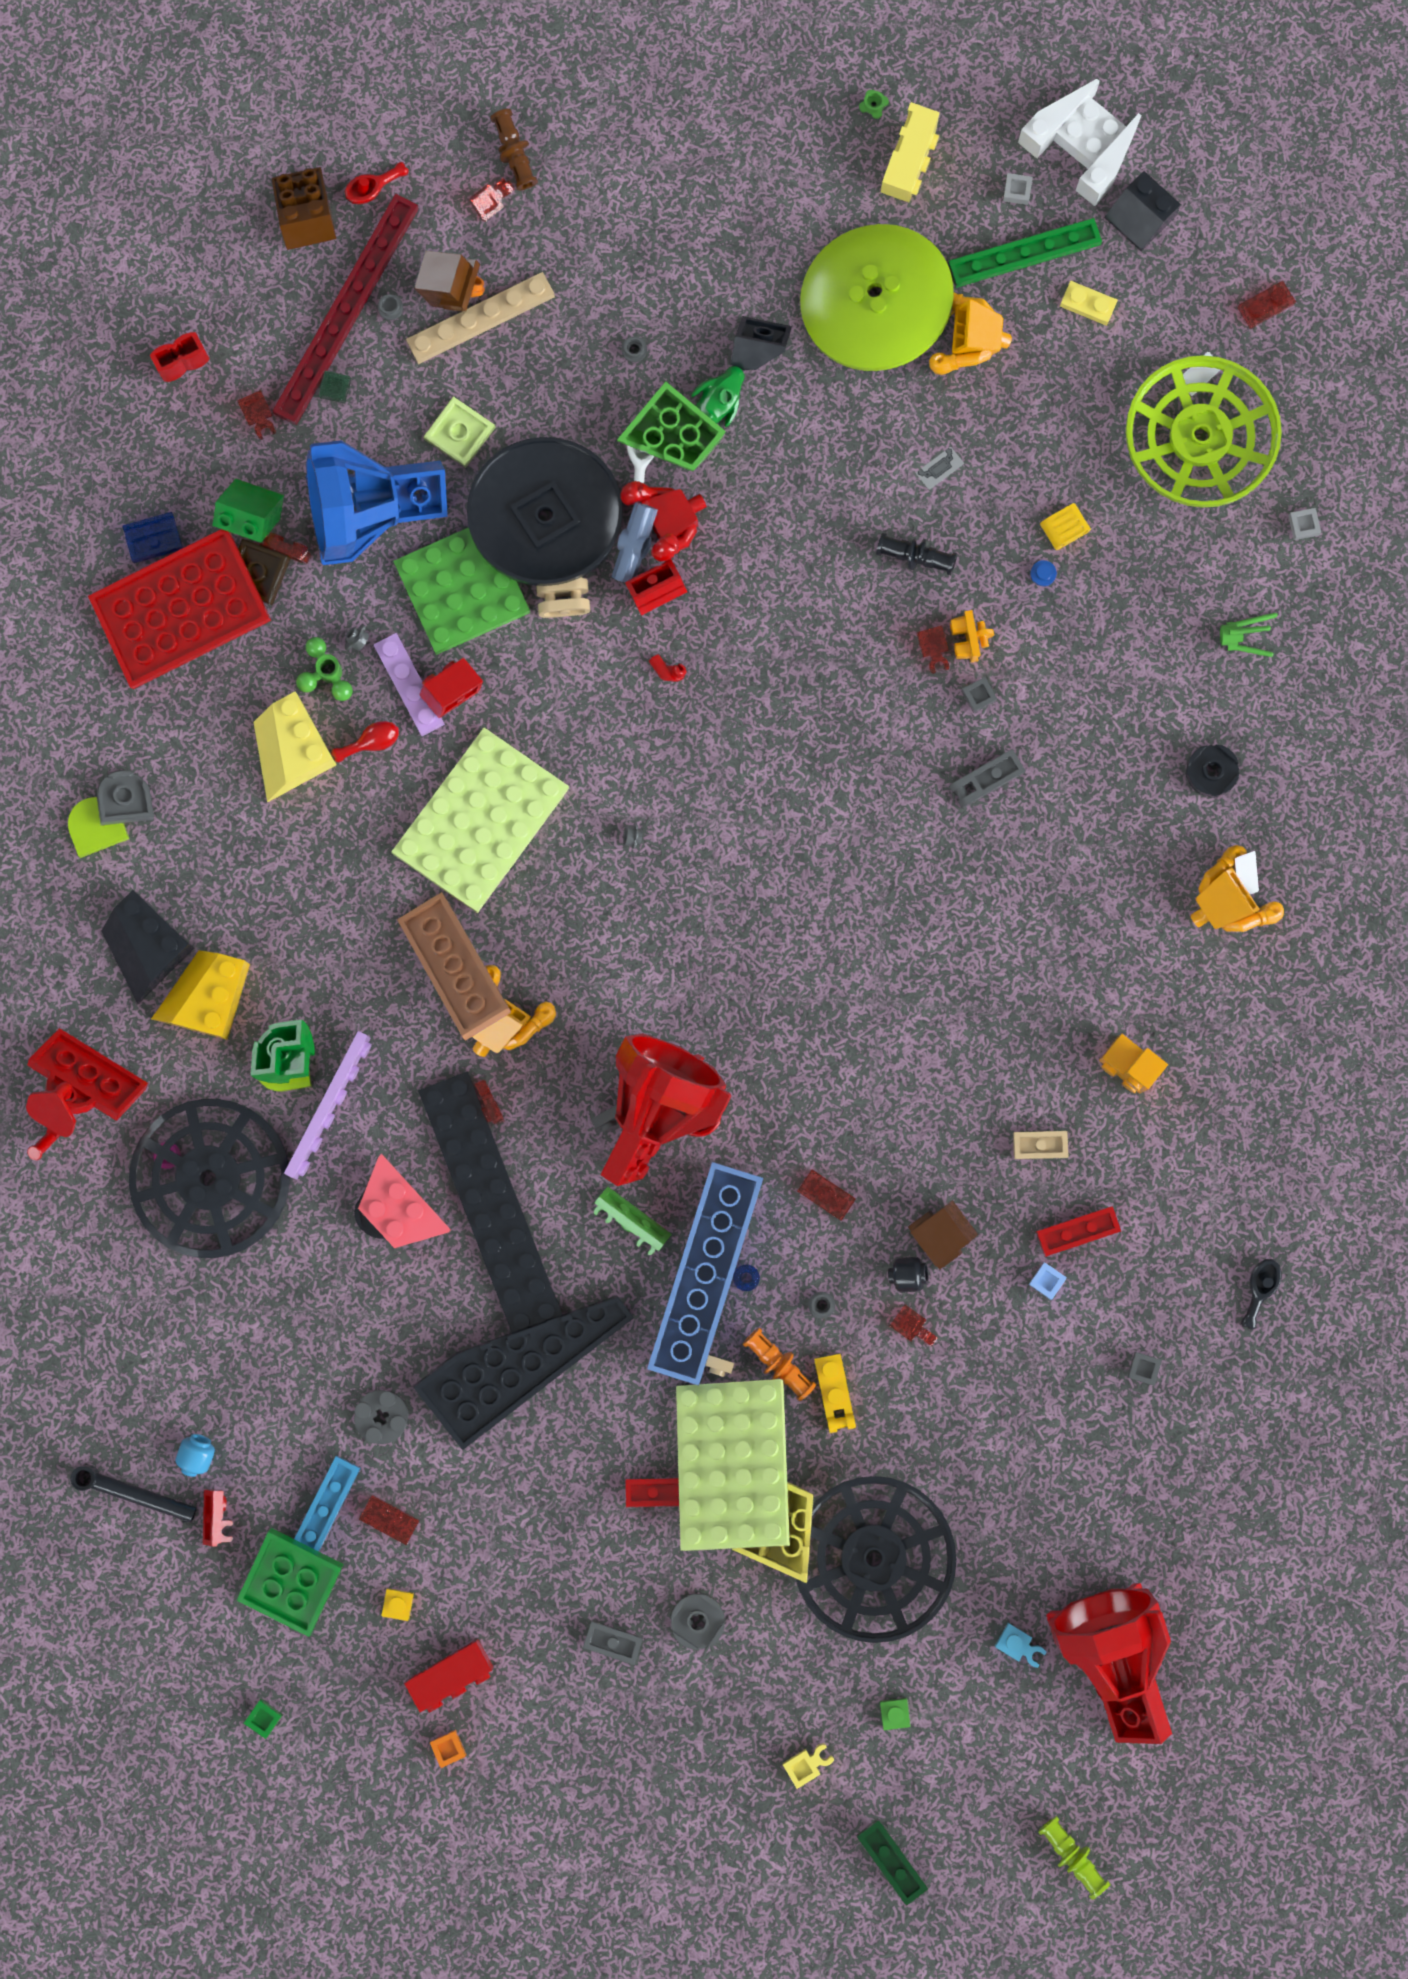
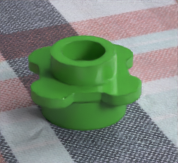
M868 90L864 101L859 104V110L862 113L867 112L871 114L874 119H879L882 116L883 108L888 105L889 100L879 91Z

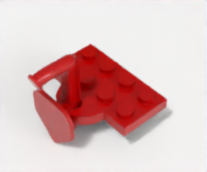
M59 1028L28 1059L27 1066L48 1078L45 1091L31 1093L26 1104V1110L30 1117L47 1128L46 1134L35 1145L28 1148L27 1154L29 1158L39 1160L42 1154L59 1136L69 1137L73 1133L76 1124L73 1114L85 1113L95 1107L117 1121L146 1090L148 1083Z

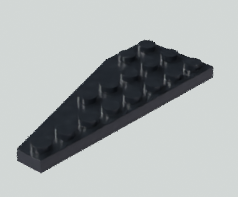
M616 1295L458 1351L414 1384L413 1388L459 1447L464 1450L634 1317Z

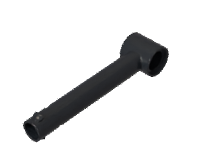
M90 1464L77 1467L70 1477L72 1486L79 1491L91 1488L183 1520L182 1523H191L197 1507L193 1506L191 1502L186 1504L99 1474L98 1469ZM82 1470H86L91 1474V1482L88 1485L82 1484L79 1480V1474Z

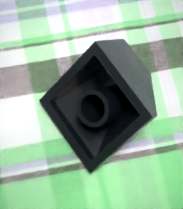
M742 316L735 335L730 365L737 366L744 371L757 370L785 352L792 326Z

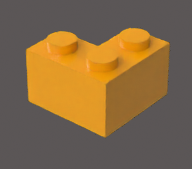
M1120 1034L1099 1059L1103 1064L1101 1068L1113 1077L1116 1074L1123 1080L1122 1085L1132 1093L1137 1091L1139 1094L1148 1090L1168 1066L1164 1060L1149 1048L1142 1050L1124 1034Z

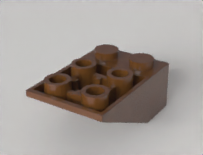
M321 167L308 168L304 171L281 174L271 178L279 225L287 250L337 239Z

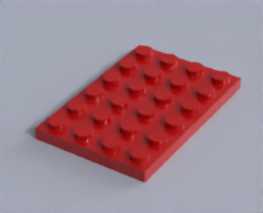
M223 529L88 596L131 689H135L272 621L231 533Z

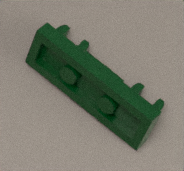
M879 1819L856 1835L906 1906L928 1890L924 1881Z

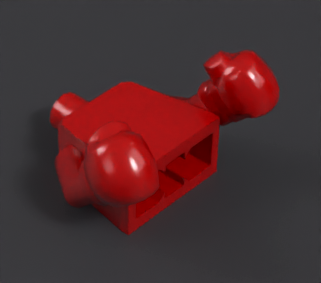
M632 481L624 485L620 494L621 501L627 506L634 505L635 502H641V504L658 510L652 529L659 540L654 544L651 554L659 562L668 561L679 553L680 550L689 547L697 533L698 519L695 513L707 507L701 494L687 500L681 489L649 487L639 481Z

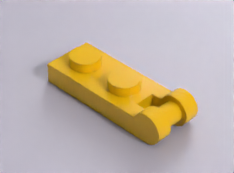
M841 1354L814 1359L829 1433L838 1432L837 1429L846 1427L848 1430L856 1428ZM844 1409L845 1417L835 1418L833 1411Z

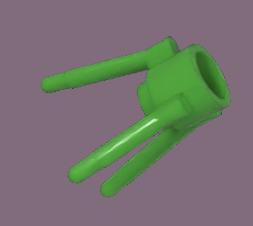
M1271 613L1237 622H1226V625L1220 626L1221 646L1227 645L1228 651L1238 650L1273 657V652L1238 645V642H1243V634L1269 631L1271 629L1270 626L1247 628L1242 626L1276 618L1278 614Z

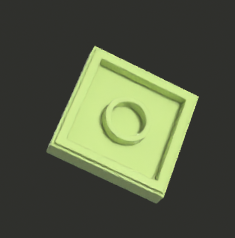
M452 397L423 438L466 468L496 427L492 422L455 397Z

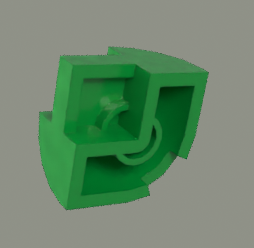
M302 1019L269 1025V1029L262 1034L258 1042L254 1041L251 1076L259 1081L277 1084L289 1083V1080L293 1078L308 1077L310 1056L315 1055L314 1041L309 1026Z

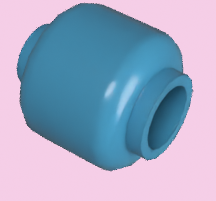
M192 1434L190 1437L182 1440L175 1462L181 1468V1472L184 1475L195 1477L197 1474H203L209 1470L215 1452L211 1440L200 1434Z

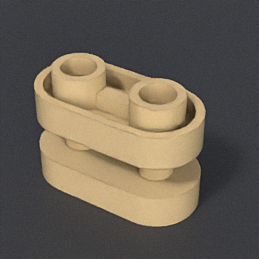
M580 577L564 584L536 586L537 596L545 598L544 602L538 604V613L542 618L576 616L590 612V601L586 598H581L582 594L589 591L587 579ZM571 596V599L556 600L555 597Z

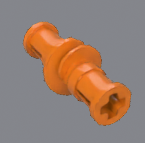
M758 1327L745 1339L743 1346H748L759 1357L758 1359L767 1365L763 1372L765 1375L773 1371L772 1380L778 1377L782 1379L783 1384L787 1385L797 1395L796 1399L802 1401L812 1392L816 1384L813 1381L810 1382L800 1372V1369L791 1363L794 1356L792 1352L782 1354L779 1348L774 1343L772 1344L761 1333L762 1329Z

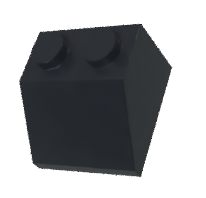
M1143 171L1124 190L1104 218L1142 251L1177 216L1181 204Z

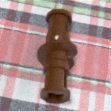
M507 108L495 112L490 116L492 123H495L500 143L503 144L498 149L501 153L500 160L503 163H509L517 182L516 189L521 191L535 186L538 180L537 177L533 176L529 166V159L523 150L529 145V142L526 140L520 141L518 130L515 128L511 118L512 110Z

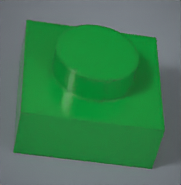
M260 1699L244 1724L264 1739H267L283 1714Z

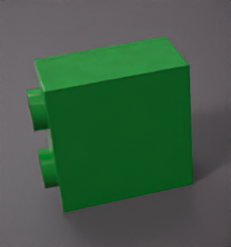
M235 479L215 503L212 526L262 543L281 518L284 495Z

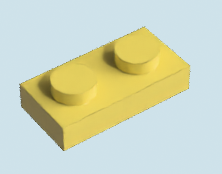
M1070 281L1060 307L1107 326L1118 300Z

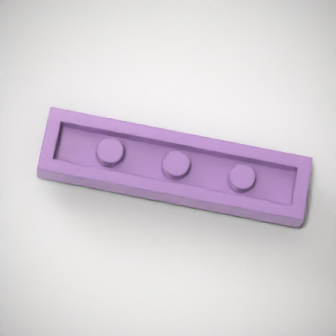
M397 633L374 644L421 736L445 725L442 718H438L419 695L423 686L422 680Z

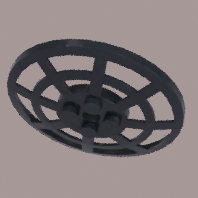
M223 1099L189 1101L173 1107L158 1117L140 1138L133 1152L129 1168L131 1201L145 1229L167 1248L196 1258L231 1256L246 1250L260 1241L279 1219L286 1204L290 1188V1176L284 1174L289 1164L288 1156L276 1131L263 1117L250 1108ZM204 1106L223 1107L237 1111L240 1115L232 1127L218 1122L200 1123L196 1108ZM186 1111L189 1126L174 1133L163 1146L150 1139L154 1131L166 1120ZM250 1119L265 1131L273 1143L277 1154L261 1158L254 1143L242 1133ZM202 1130H217L225 1132L227 1135L219 1147L205 1146ZM191 1134L194 1149L183 1157L170 1150L178 1140ZM237 1139L247 1148L253 1160L238 1164L229 1153ZM143 1148H146L157 1155L152 1169V1188L137 1192L136 1176L138 1162ZM165 1159L177 1166L175 1181L160 1185V1170ZM280 1164L281 1187L274 1208L259 1201L264 1188V1168ZM206 1170H211L215 1174V1181L209 1186L204 1185L201 1181V1175ZM256 1170V1185L253 1195L250 1196L239 1189L241 1174ZM178 1192L186 1202L179 1216L169 1208L164 1200V1195ZM155 1198L161 1211L170 1221L175 1223L168 1238L151 1224L142 1209L141 1202ZM232 1199L246 1205L244 1210L236 1217L225 1222L221 1207L228 1204ZM196 1208L210 1210L214 1225L200 1226L189 1223V1220ZM253 1210L268 1217L265 1223L253 1235L238 1244L232 1245L228 1230L242 1223L251 1215ZM184 1229L199 1234L217 1233L222 1249L197 1250L177 1244Z
M881 1476L857 1477L844 1481L826 1491L813 1503L812 1518L824 1503L840 1492L847 1507L838 1512L829 1521L824 1530L811 1526L810 1537L819 1540L817 1551L819 1575L807 1580V1583L796 1579L799 1591L813 1614L829 1629L844 1637L871 1643L890 1642L907 1637L920 1630L936 1616L951 1592L957 1561L955 1542L951 1529L943 1513L935 1503L919 1489L906 1482ZM881 1484L895 1487L896 1490L890 1503L880 1500L857 1502L851 1488L858 1485ZM906 1493L915 1496L934 1515L939 1525L923 1531L917 1520L905 1509L901 1508ZM877 1508L887 1511L881 1525H866L860 1510ZM851 1515L856 1530L847 1539L831 1534L840 1521L846 1516ZM899 1515L907 1521L916 1534L901 1540L891 1530L896 1516ZM944 1536L947 1550V1568L944 1582L928 1575L931 1562L928 1541ZM827 1544L842 1550V1565L828 1571L825 1562ZM917 1545H921L922 1550L921 1571L906 1565V1550ZM871 1550H877L881 1553L882 1558L877 1565H870L866 1561V1555ZM846 1575L856 1585L851 1600L846 1599L840 1594L831 1581ZM901 1576L916 1581L912 1589L897 1601L891 1586L897 1583ZM824 1585L833 1599L847 1608L842 1624L831 1619L820 1609L813 1600L810 1591ZM924 1585L938 1591L939 1594L929 1609L914 1622L907 1625L901 1609L917 1597ZM866 1590L882 1591L887 1605L867 1607L862 1606L861 1603ZM857 1613L868 1616H880L891 1613L897 1629L889 1632L869 1633L853 1630L852 1627Z

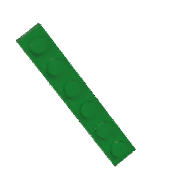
M1095 218L953 259L948 261V266L955 288L1100 246L1102 239Z

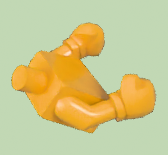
M954 292L951 315L955 313L952 354H933L929 359V367L935 374L945 375L953 370H958L960 367L975 366L988 361L991 355L999 352L1001 348H1008L1012 337L1011 334L1002 331V315L994 312L985 299L964 297L963 294Z
M1233 845L1228 847L1221 858L1217 860V863L1205 872L1198 887L1200 894L1195 898L1200 909L1191 914V919L1197 927H1201L1210 921L1215 929L1222 927L1226 932H1245L1256 926L1275 924L1282 919L1284 914L1283 905L1272 901L1259 908L1234 871L1236 869L1235 858L1247 854V850L1243 846Z
M485 965L498 987L501 971L495 965ZM504 999L511 1013L472 1036L477 1040L473 1051L477 1055L485 1057L489 1050L499 1053L502 1049L512 1050L526 1044L536 1032H539L554 1021L556 1017L555 1006L551 1002L545 1001L537 1006L534 1016L531 1018L530 1015Z

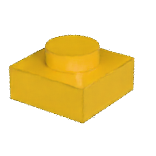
M387 1588L382 1617L409 1621L414 1593Z

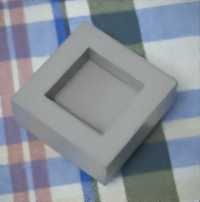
M1007 173L1003 201L1028 205L1033 177Z
M1316 508L1291 512L1288 515L1294 540L1319 536L1321 534Z

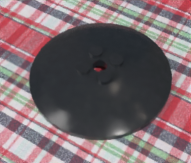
M555 437L525 439L497 452L484 464L476 475L467 502L468 526L473 542L482 557L501 574L529 585L552 586L574 581L594 570L614 547L622 525L623 506L620 498L621 493L611 470L596 454L573 441ZM547 510L553 516L548 521H542L538 517L540 512Z

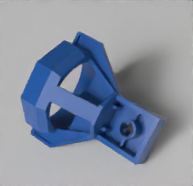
M342 440L310 445L306 460V483L316 541L323 565L353 562L389 527L395 526L397 523L448 517L445 469L441 460L384 467ZM347 469L354 470L355 475L348 474ZM421 489V490L419 491L420 494H415V493H414L415 491Z

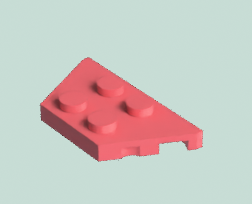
M381 1154L377 1159L358 1208L394 1248L449 1233L451 1229Z

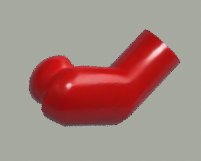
M659 654L649 660L650 665L660 679L664 681L679 682L684 679L687 672L686 667L682 664L666 665Z

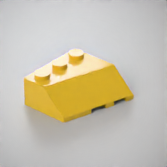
M199 950L151 1019L228 1040L250 964L242 959Z

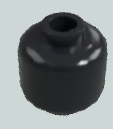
M919 1257L897 1258L893 1263V1268L888 1269L889 1283L894 1284L896 1290L900 1293L919 1292L923 1289L924 1284H928L927 1264L922 1263Z

